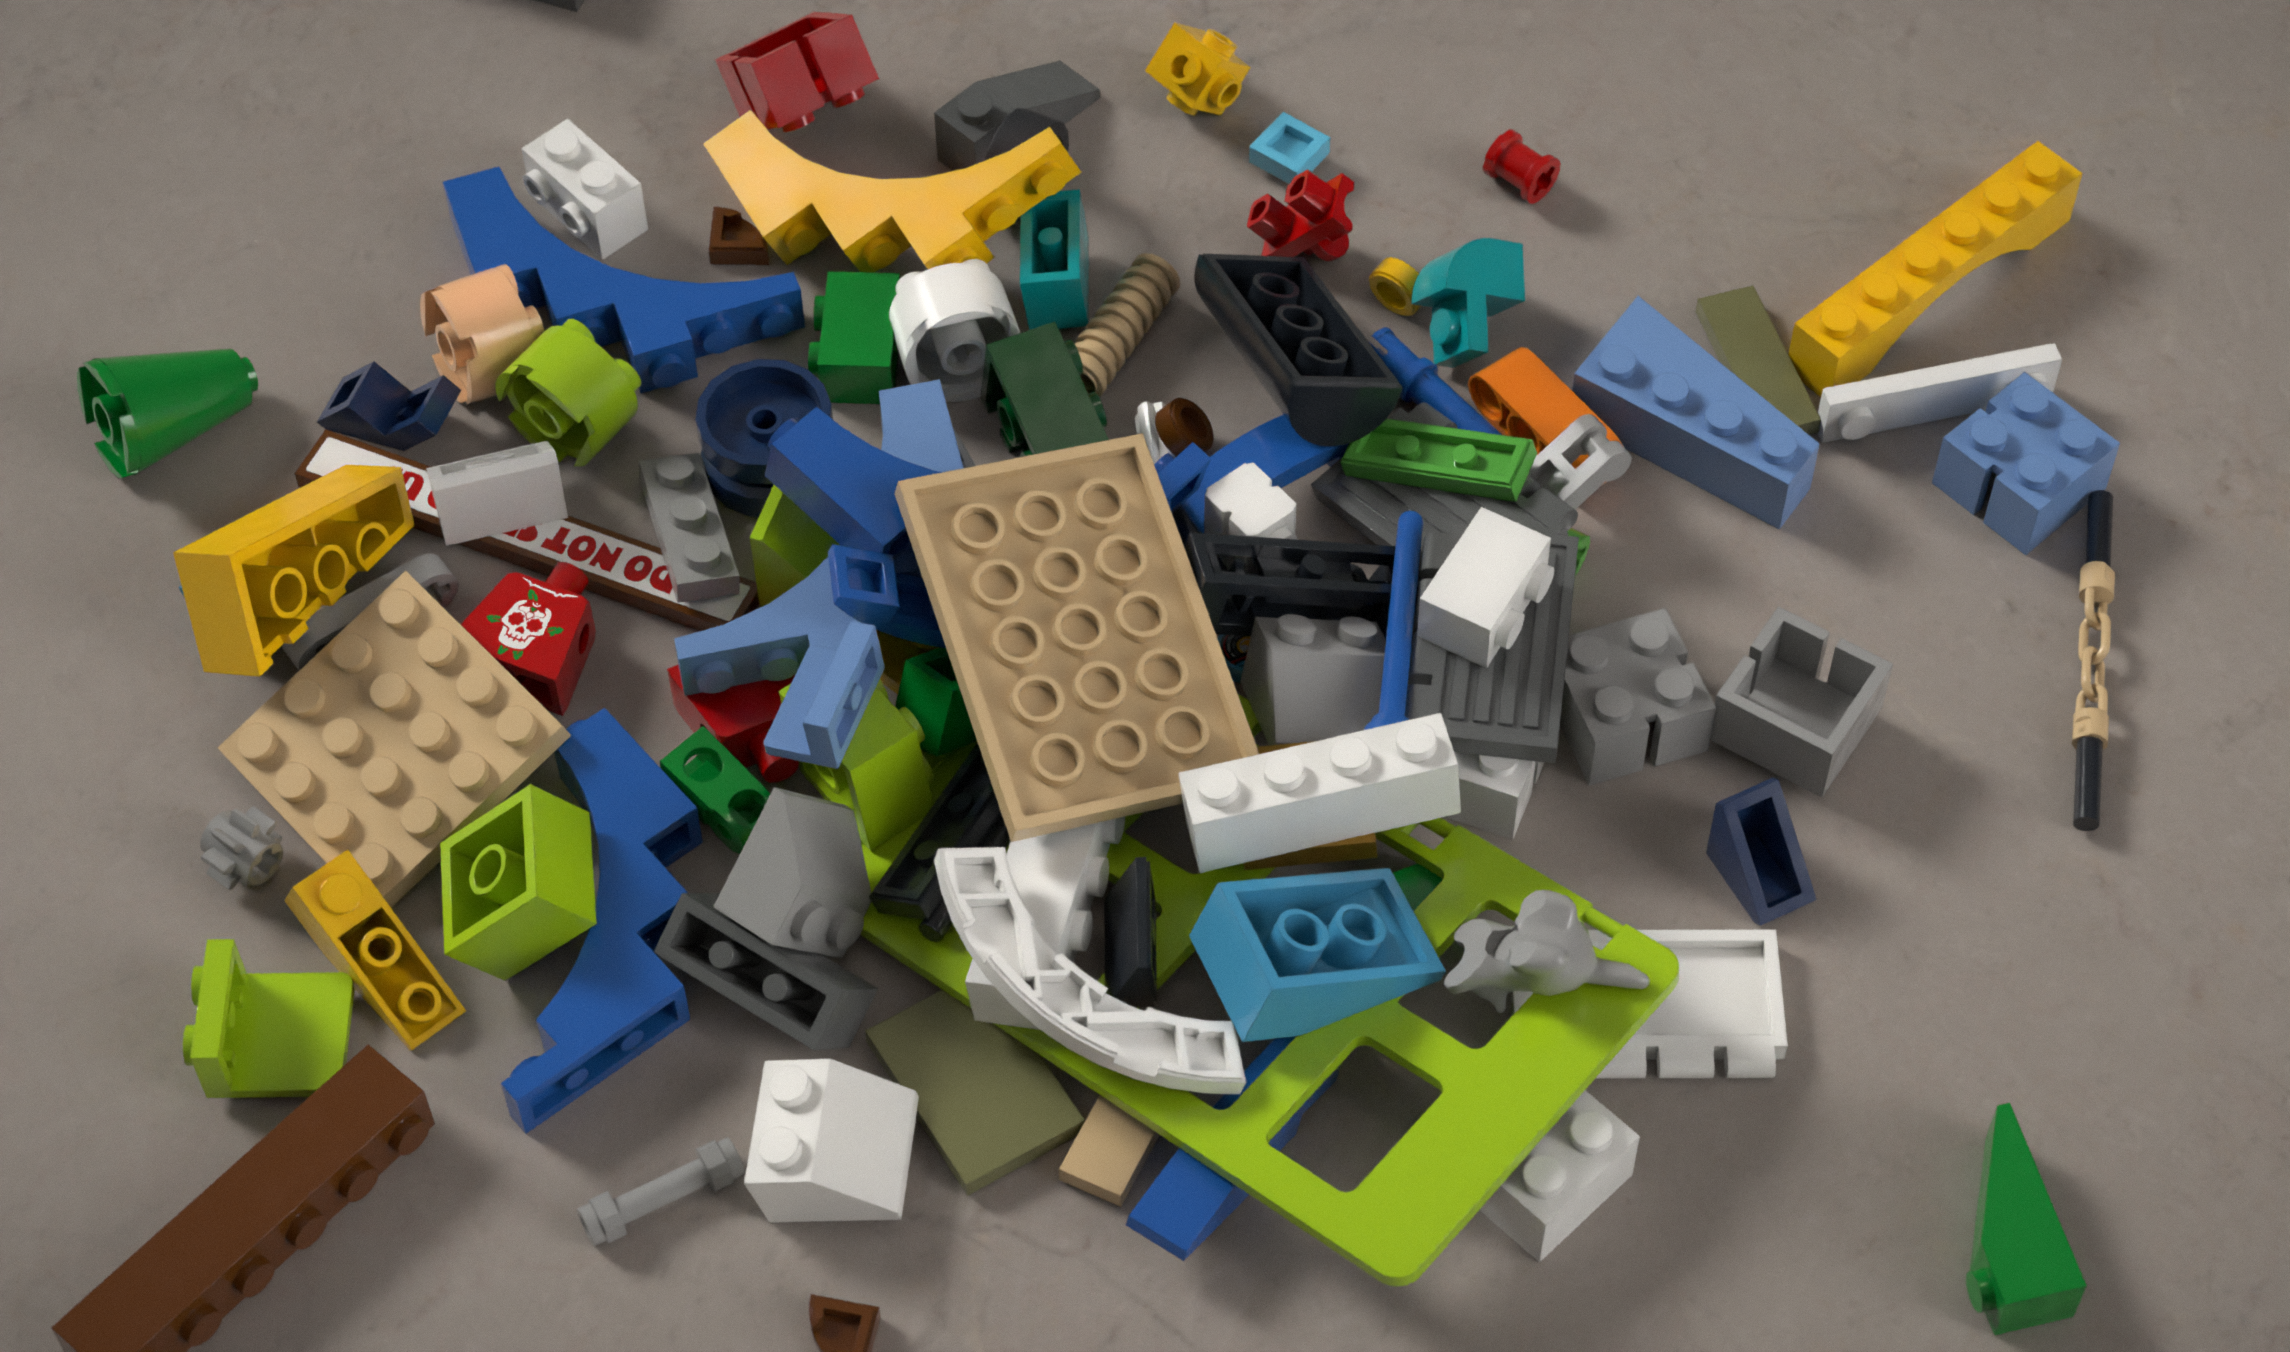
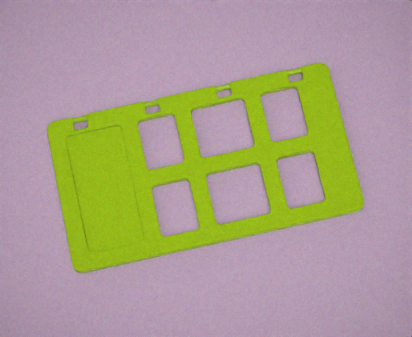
M1238 694L1254 738L1262 729L1248 699ZM977 741L938 757L921 750L922 755L929 763L934 774V781L929 783L933 804L972 751ZM1138 813L1125 816L1124 830L1119 844L1110 843L1106 856L1109 861L1108 880L1116 884L1136 857H1146L1147 861H1150L1156 894V911L1161 914L1156 920L1158 990L1196 950L1189 935L1217 883L1265 879L1276 867L1244 870L1242 863L1198 874L1188 873L1125 833L1143 814ZM924 817L871 851L861 841L871 892ZM1437 818L1376 832L1375 835L1379 841L1443 879L1413 911L1438 957L1455 941L1454 935L1458 928L1464 923L1475 919L1481 912L1495 910L1515 922L1520 913L1524 898L1534 891L1551 890L1568 896L1575 903L1577 917L1583 924L1587 923L1612 938L1602 950L1593 946L1596 957L1633 966L1649 977V986L1645 989L1583 983L1576 990L1551 996L1533 993L1484 1047L1479 1049L1465 1046L1401 1006L1398 1002L1404 996L1402 995L1304 1035L1296 1036L1229 1108L1224 1110L1212 1108L1186 1090L1172 1089L1140 1081L1100 1066L1066 1048L1041 1030L995 1024L1378 1281L1389 1286L1399 1287L1415 1282L1670 995L1679 981V962L1670 949L1628 924L1623 926L1593 908V904L1459 824L1455 826L1443 818ZM1419 824L1444 838L1434 850L1409 836ZM871 902L864 916V926L860 935L971 1008L965 980L973 958L967 951L955 926L952 925L940 942H932L925 938L918 929L923 919L878 913ZM1105 973L1097 980L1104 986ZM1367 1045L1433 1085L1442 1094L1356 1189L1350 1192H1342L1270 1146L1269 1141L1355 1048Z

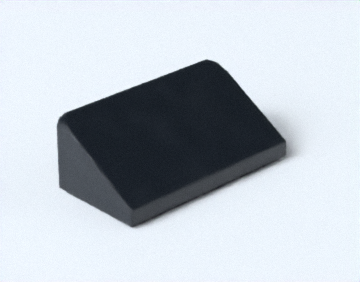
M1136 857L1110 890L1104 903L1105 987L1108 988L1106 994L1135 1008L1155 1007L1154 1002H1158L1156 894L1150 861H1147L1146 857Z

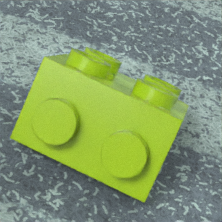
M207 939L203 966L194 967L191 979L192 1000L194 1006H197L195 1025H186L183 1034L184 1062L187 1066L194 1067L206 1098L311 1096L346 1064L355 992L352 978L344 972L247 973L234 939Z

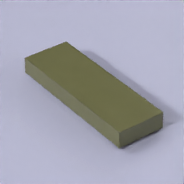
M1752 285L1698 298L1695 312L1720 363L1808 435L1818 433L1821 418L1755 287Z

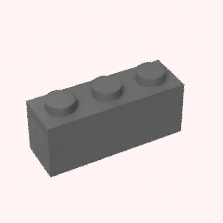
M720 893L681 894L654 950L655 954L814 1051L850 1047L878 990L877 987L822 954L769 944L713 907Z

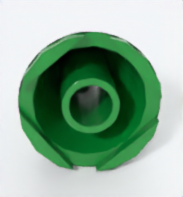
M231 348L93 358L91 361L84 362L85 366L79 367L77 371V389L86 425L96 422L105 440L94 443L108 469L118 478L140 473L252 404V392L258 390V379L251 361L247 357L240 358Z

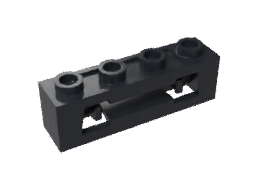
M1189 533L1184 543V548L1217 635L1251 636L1255 617L1280 618L1286 614H1295L1308 619L1341 620L1345 617L1363 618L1370 622H1377L1386 639L1395 546ZM1421 551V553H1420L1419 573H1420V565H1421L1422 551ZM1217 555L1251 556L1259 574L1245 573L1243 568L1245 562L1237 559L1234 560L1228 572L1221 571ZM1350 563L1379 565V567L1368 580L1361 567H1355L1351 572ZM1418 574V583H1419L1422 579L1420 578V576H1419V574Z

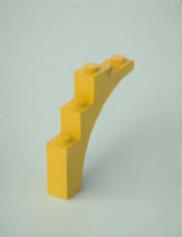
M751 110L703 143L763 238L786 265L801 255L812 251L819 242L832 234L843 252L860 272L875 273L879 269L893 263L900 254L911 246L927 269L944 264L962 263L969 259H979L987 264L995 258L985 244L987 239L997 232L1010 227L1018 217L1046 197L1058 193L1067 182L1082 173L1050 127L1008 152L965 169L923 178L876 179L839 173L804 159L774 138Z

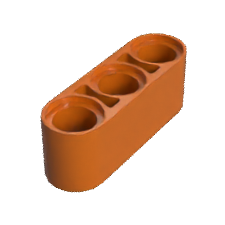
M1517 348L1469 378V392L1481 414L1502 435L1533 439L1537 455L1572 422L1585 414L1594 415L1605 426L1607 430L1606 438L1609 441H1618L1622 445L1617 435L1528 348ZM1580 455L1571 465L1576 469L1589 455Z

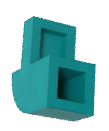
M1494 238L1475 239L1433 259L1420 271L1413 287L1412 304L1432 307L1430 337L1433 341L1435 365L1455 368L1488 353L1487 317H1492L1525 301L1523 244Z

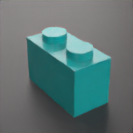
M1080 189L1059 191L1052 196L1046 197L1021 215L1020 288L1029 330L1052 322L1056 323L1058 329L1086 327L1089 322V235Z

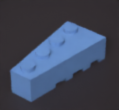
M1639 296L1636 297L1574 373L1572 391L1617 435L1625 449L1779 530L1811 488L1820 444Z

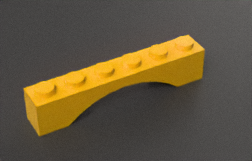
M2036 141L1794 323L1788 355L1802 383L1821 397L1824 388L1861 381L1872 372L1889 348L1912 322L1957 281L1980 265L2002 254L2016 250H2032L2070 221L2083 173L2041 142Z

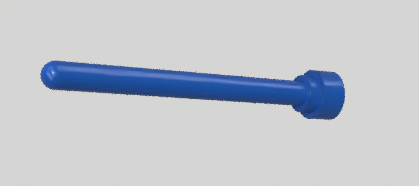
M1406 511L1398 519L1379 713L1373 716L1364 730L1409 720L1405 716L1423 532V519L1415 511Z

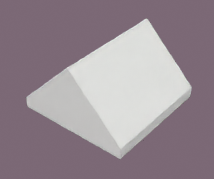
M548 441L426 468L446 546L568 518L556 452Z

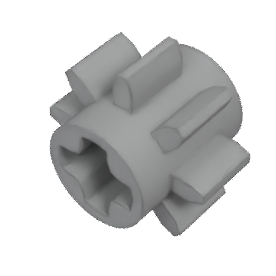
M254 806L246 814H243L236 808L232 811L226 810L219 813L209 822L200 841L201 850L205 852L201 856V860L210 866L206 874L229 890H232L238 882L247 887L251 885L258 886L266 882L276 872L283 858V847L279 844L282 841V836L273 831L277 822Z

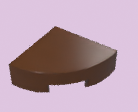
M713 206L709 243L710 264L769 265L767 241L753 224L743 219L740 212L730 208Z
M814 1294L810 1296L809 1319L813 1339L819 1352H872L881 1319L879 1307Z

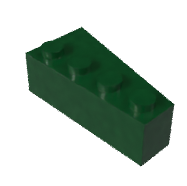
M1055 322L986 345L980 399L988 414L998 411L1002 428L999 429L1000 437L1009 453L1021 450L1020 457L1109 440L1103 428L1107 426L1103 404L1096 392L1087 393L1080 375L1083 374V365L1077 347L1072 340H1063Z

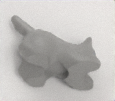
M1551 890L1534 891L1524 898L1520 913L1515 919V925L1507 926L1486 919H1472L1461 925L1455 932L1454 939L1464 948V955L1459 964L1447 974L1444 980L1445 987L1451 993L1457 994L1471 990L1479 997L1493 1003L1496 1011L1499 1013L1505 1011L1506 996L1509 992L1531 991L1535 994L1551 996L1576 990L1583 983L1645 989L1650 983L1649 977L1645 973L1629 964L1596 957L1588 929L1577 917L1575 903L1568 896Z

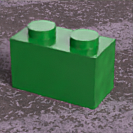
M828 271L825 296L816 295L814 299V330L820 331L821 336L820 342H810L808 370L824 384L831 403L880 404L879 391L896 388L899 352L894 340L889 310L897 294L895 288L900 279V273Z

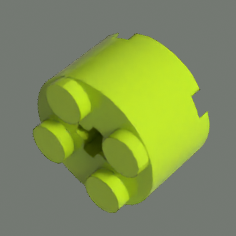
M568 319L562 326H551L546 329L498 376L495 390L499 402L506 395L508 396L515 408L508 418L526 440L531 444L548 441L556 452L558 462H561L569 455L577 458L574 466L582 467L635 416L638 410V400L635 391L641 386V379L629 363L621 359L614 360L595 342L591 331L584 324L575 319Z

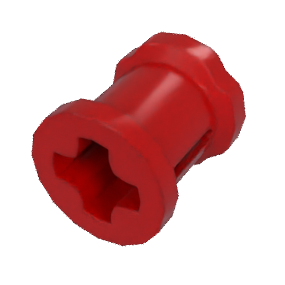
M1509 129L1504 134L1498 136L1486 153L1482 170L1490 178L1502 177L1521 190L1520 195L1523 200L1534 204L1546 196L1558 178L1561 163L1553 155L1547 154L1542 156L1522 143L1523 138L1520 133Z

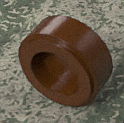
M1175 398L1156 413L1155 426L1158 435L1166 448L1176 457L1192 442L1204 452L1212 447L1214 442L1212 425L1203 410L1194 402L1185 398Z

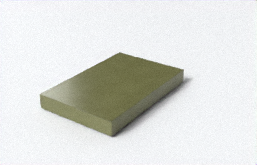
M944 990L865 1030L867 1044L892 1082L916 1091L919 1096L916 1118L967 1196L1077 1137L1085 1122V1119L1040 1054L995 1024L975 1021L972 1009Z

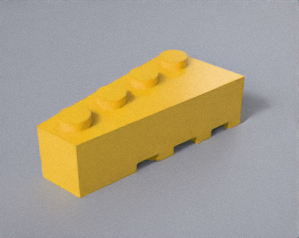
M344 465L173 552L204 672L260 677L274 663L271 655L283 644H294L309 629L306 621L323 605L333 606L347 592L345 585L358 571L367 572L415 526L401 467Z

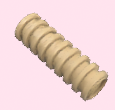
M1148 253L1138 255L1132 262L1131 267L1122 276V280L1118 281L1113 292L1105 299L1104 305L1099 307L1094 315L1095 317L1091 318L1085 330L1076 339L1074 344L1077 347L1083 365V374L1080 377L1087 393L1096 392L1101 397L1107 389V385L1116 376V372L1125 364V359L1130 357L1135 350V346L1140 343L1144 334L1153 325V321L1161 314L1162 308L1166 307L1171 300V296L1179 289L1180 278L1177 271L1163 258Z

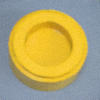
M1387 257L1383 259L1369 275L1370 288L1377 300L1390 311L1403 316H1412L1421 307L1420 305L1412 304L1413 287L1419 273L1409 264L1397 258Z

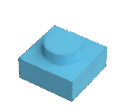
M1282 112L1249 146V162L1290 184L1295 176L1308 169L1312 172L1330 153V137Z

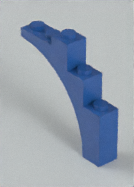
M500 166L443 181L450 218L470 275L506 264L514 274L518 286V296L524 308L531 305L535 308L545 306L552 326H562L568 319L580 321L591 331L595 342L601 347L621 341L629 364L640 376V394L659 388L672 387L680 382L697 378L696 358L723 353L731 348L770 337H780L788 332L805 328L801 288L794 272L737 282L693 283L654 279L610 267L572 249L547 231L515 197Z

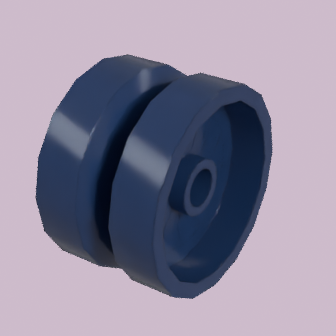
M756 359L731 366L713 378L698 398L695 421L698 439L702 447V463L713 495L727 508L750 517L760 516L774 485L765 477L770 453L768 442L774 432L784 422L791 418L799 422L815 407H818L833 419L832 405L825 386L808 369L785 360Z

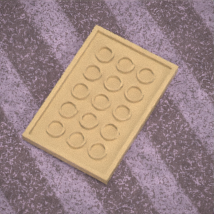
M1143 433L898 481L895 497L1011 842L1183 804L1179 772L1259 754Z

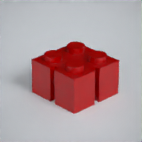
M812 12L715 59L739 116L741 117L751 110L767 130L781 127L784 133L797 130L815 120L813 111L823 107L825 103L831 101L833 108H839L859 100L865 95L863 87L879 79L852 14Z

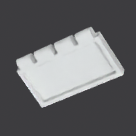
M1776 929L1638 930L1675 954L1679 962V981L1676 988L1595 1079L1646 1078V1060H1656L1658 1078H1713L1714 1059H1724L1726 1078H1775L1776 1059H1785L1788 1047ZM1588 930L1592 945L1600 950L1612 939L1598 930ZM1511 992L1512 1016L1533 992Z

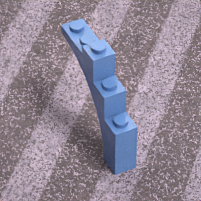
M940 379L879 391L883 433L881 450L902 460L934 471L947 472L964 468ZM911 545L894 560L895 573L922 577ZM828 557L807 578L771 603L724 625L674 638L684 696L702 692L710 694L719 693L732 686L762 680H785L796 674L810 646L837 650L850 621H859L834 605Z

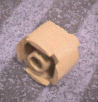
M506 264L442 284L421 294L420 314L425 337L436 333L440 353L432 355L439 375H444L461 389L456 399L460 403L467 401V404L496 396L495 383L498 376L544 332L542 320L535 307L531 305L524 308L518 296V286L514 274Z

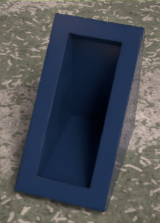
M1770 778L1716 803L1706 854L1755 924L1761 926L1817 900L1779 779Z

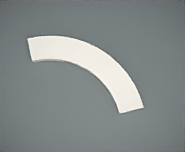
M1005 847L938 848L934 863L941 894L952 923L967 951L986 978L1002 996L1038 1029L1073 1052L1100 1066L1133 1079L1167 1088L1199 1093H1241L1246 1081L1237 1032L1232 1021H1208L1181 1017L1147 1007V1010H1140L1106 994L1107 987L1084 973L1063 954L1060 953L1057 956L1034 928L1035 920L1021 898L1011 874Z

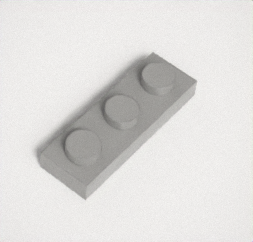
M700 454L671 455L639 461V481L677 603L739 594V572Z

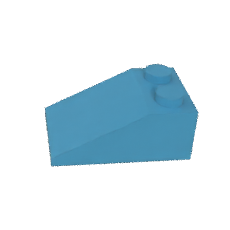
M1390 868L1219 882L1189 935L1242 1042L1304 1035L1440 981L1446 972Z

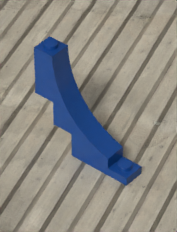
M815 407L799 422L794 418L787 420L771 436L768 442L770 453L765 477L841 546L893 555V560H895L911 546L895 497L898 481L942 472L902 460L870 445L840 426L818 407ZM1193 442L1177 457L1174 458L1167 453L1154 464L1172 513L1199 489L1211 461V458Z
M603 708L586 720H579L571 724L566 729L571 736L554 752L560 779L577 799L581 808L590 812V824L599 845V883L596 899L597 924L589 928L588 935L575 965L558 993L536 1019L545 1053L525 1059L515 1067L509 1078L501 1082L509 1114L525 1134L690 1020L684 985L660 960L658 955L654 953V950L681 894L688 893L666 867L703 843L697 807L606 708Z

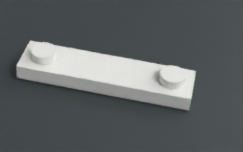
M2055 343L1827 387L1822 391L1818 410L1821 418L1818 435L1822 443L1841 439L1855 440L1871 433L1971 414L1979 408L1986 411L1988 401L2024 372L2053 393L2062 358Z

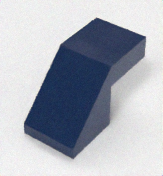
M373 361L341 379L317 423L329 431L405 451L437 435L458 398L461 389L442 375L410 391Z

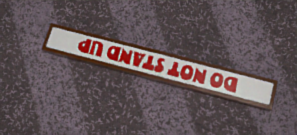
M325 429L295 472L298 487H303L344 465L401 467L415 524L413 528L444 539L426 468L431 466ZM569 515L568 518L457 543L549 576L558 562L570 563L582 570L589 581L585 590L699 631L724 625L756 610L759 605L756 582L739 576V594L677 603L661 548Z

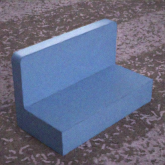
M850 621L837 650L820 646H810L807 649L764 739L767 754L835 769L839 768L885 668L875 625Z

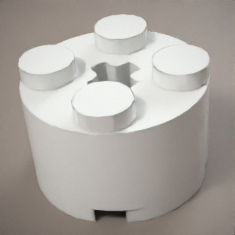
M969 259L962 263L944 264L924 272L916 271L905 274L896 284L895 290L897 294L891 304L889 318L894 331V340L910 384L940 379L946 402H962L980 397L986 345L1020 333L1001 281L990 271L988 264L979 259Z

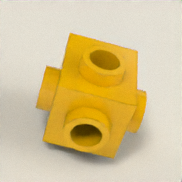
M1174 22L1145 69V72L1170 91L1166 97L1167 100L1183 112L1195 116L1198 110L1222 115L1226 107L1230 106L1239 96L1242 81L1251 67L1234 54L1237 45L1223 34L1213 29H1208L1205 32L1201 29Z

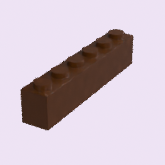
M369 1044L366 1045L51 1327L63 1351L186 1352L192 1346H199L205 1343L218 1330L222 1318L245 1297H253L260 1293L269 1284L275 1270L298 1249H305L315 1243L324 1232L327 1222L349 1202H356L365 1197L372 1190L378 1180V1176L401 1155L405 1156L414 1152L424 1142L429 1129L435 1125L425 1091Z

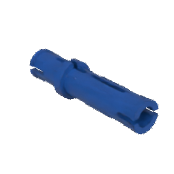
M1381 328L1372 335L1388 351L1386 354L1380 348H1376L1370 343L1403 387L1400 398L1403 401H1413L1417 405L1424 402L1429 404L1457 425V429L1461 428L1502 435L1438 376V367L1426 357L1419 359L1395 336L1390 328Z

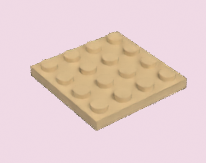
M405 571L232 733L218 749L326 863L348 849L392 908L441 861V842L503 802L571 734Z

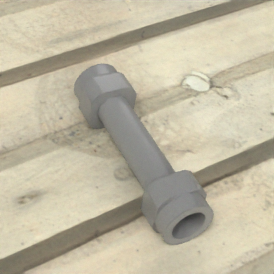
M726 1137L718 1142L713 1140L696 1148V1160L615 1199H612L610 1193L606 1191L589 1199L588 1204L577 1208L581 1224L592 1245L595 1247L605 1241L610 1243L627 1235L625 1224L708 1184L716 1192L733 1184L734 1179L745 1175L743 1163L730 1138Z

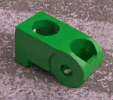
M702 726L661 759L660 768L697 807L699 820L704 824H708L716 836L729 849L740 854L771 794ZM696 755V757L693 760H691L687 765H685L686 762L692 756Z

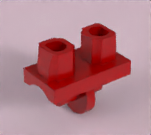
M1307 169L1295 176L1287 186L1284 202L1288 204L1287 206H1284L1268 193L1255 200L1251 205L1247 227L1265 240L1261 256L1295 257L1304 252L1307 255L1314 253L1324 261L1333 262L1345 255L1349 248L1348 233L1353 230V224L1346 216L1344 200L1347 194L1354 190L1355 182L1343 173L1328 182H1324Z

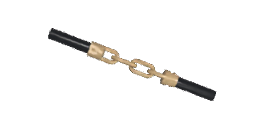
M2105 490L2093 491L2088 496L2085 564L2080 568L2079 599L2084 603L2086 618L2080 624L2078 656L2082 662V690L2077 696L2075 713L2073 714L2072 745L2076 749L2073 825L2081 831L2096 830L2100 824L2103 749L2108 747V692L2104 687L2105 664L2103 659L2106 658L2110 649L2111 620L2107 615L2108 604L2114 600L2115 572L2110 568L2113 495ZM2094 606L2098 607V612H2094ZM2090 626L2096 631H2101L2099 651L2094 646H2088ZM2091 665H2095V684H2091ZM2087 698L2093 703H2098V708H2085Z

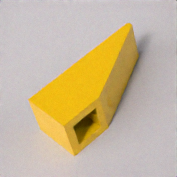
M348 849L292 887L284 900L327 959L339 972L350 975L355 990L410 1051L466 1012L463 1005Z

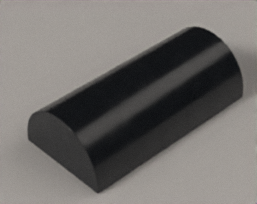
M1199 254L1194 273L1195 287L1199 297L1300 437L1315 445L1339 446L1361 439L1386 420L1397 404L1403 387L1304 257Z

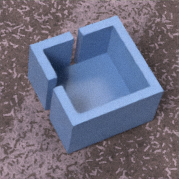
M2024 372L1988 401L1986 411L1979 408L1943 437L1932 484L1972 515H1975L1982 509L1991 473L1994 472L1998 476L1994 481L1983 523L2024 555H2027L2086 506L2091 492L2106 489L2120 442Z

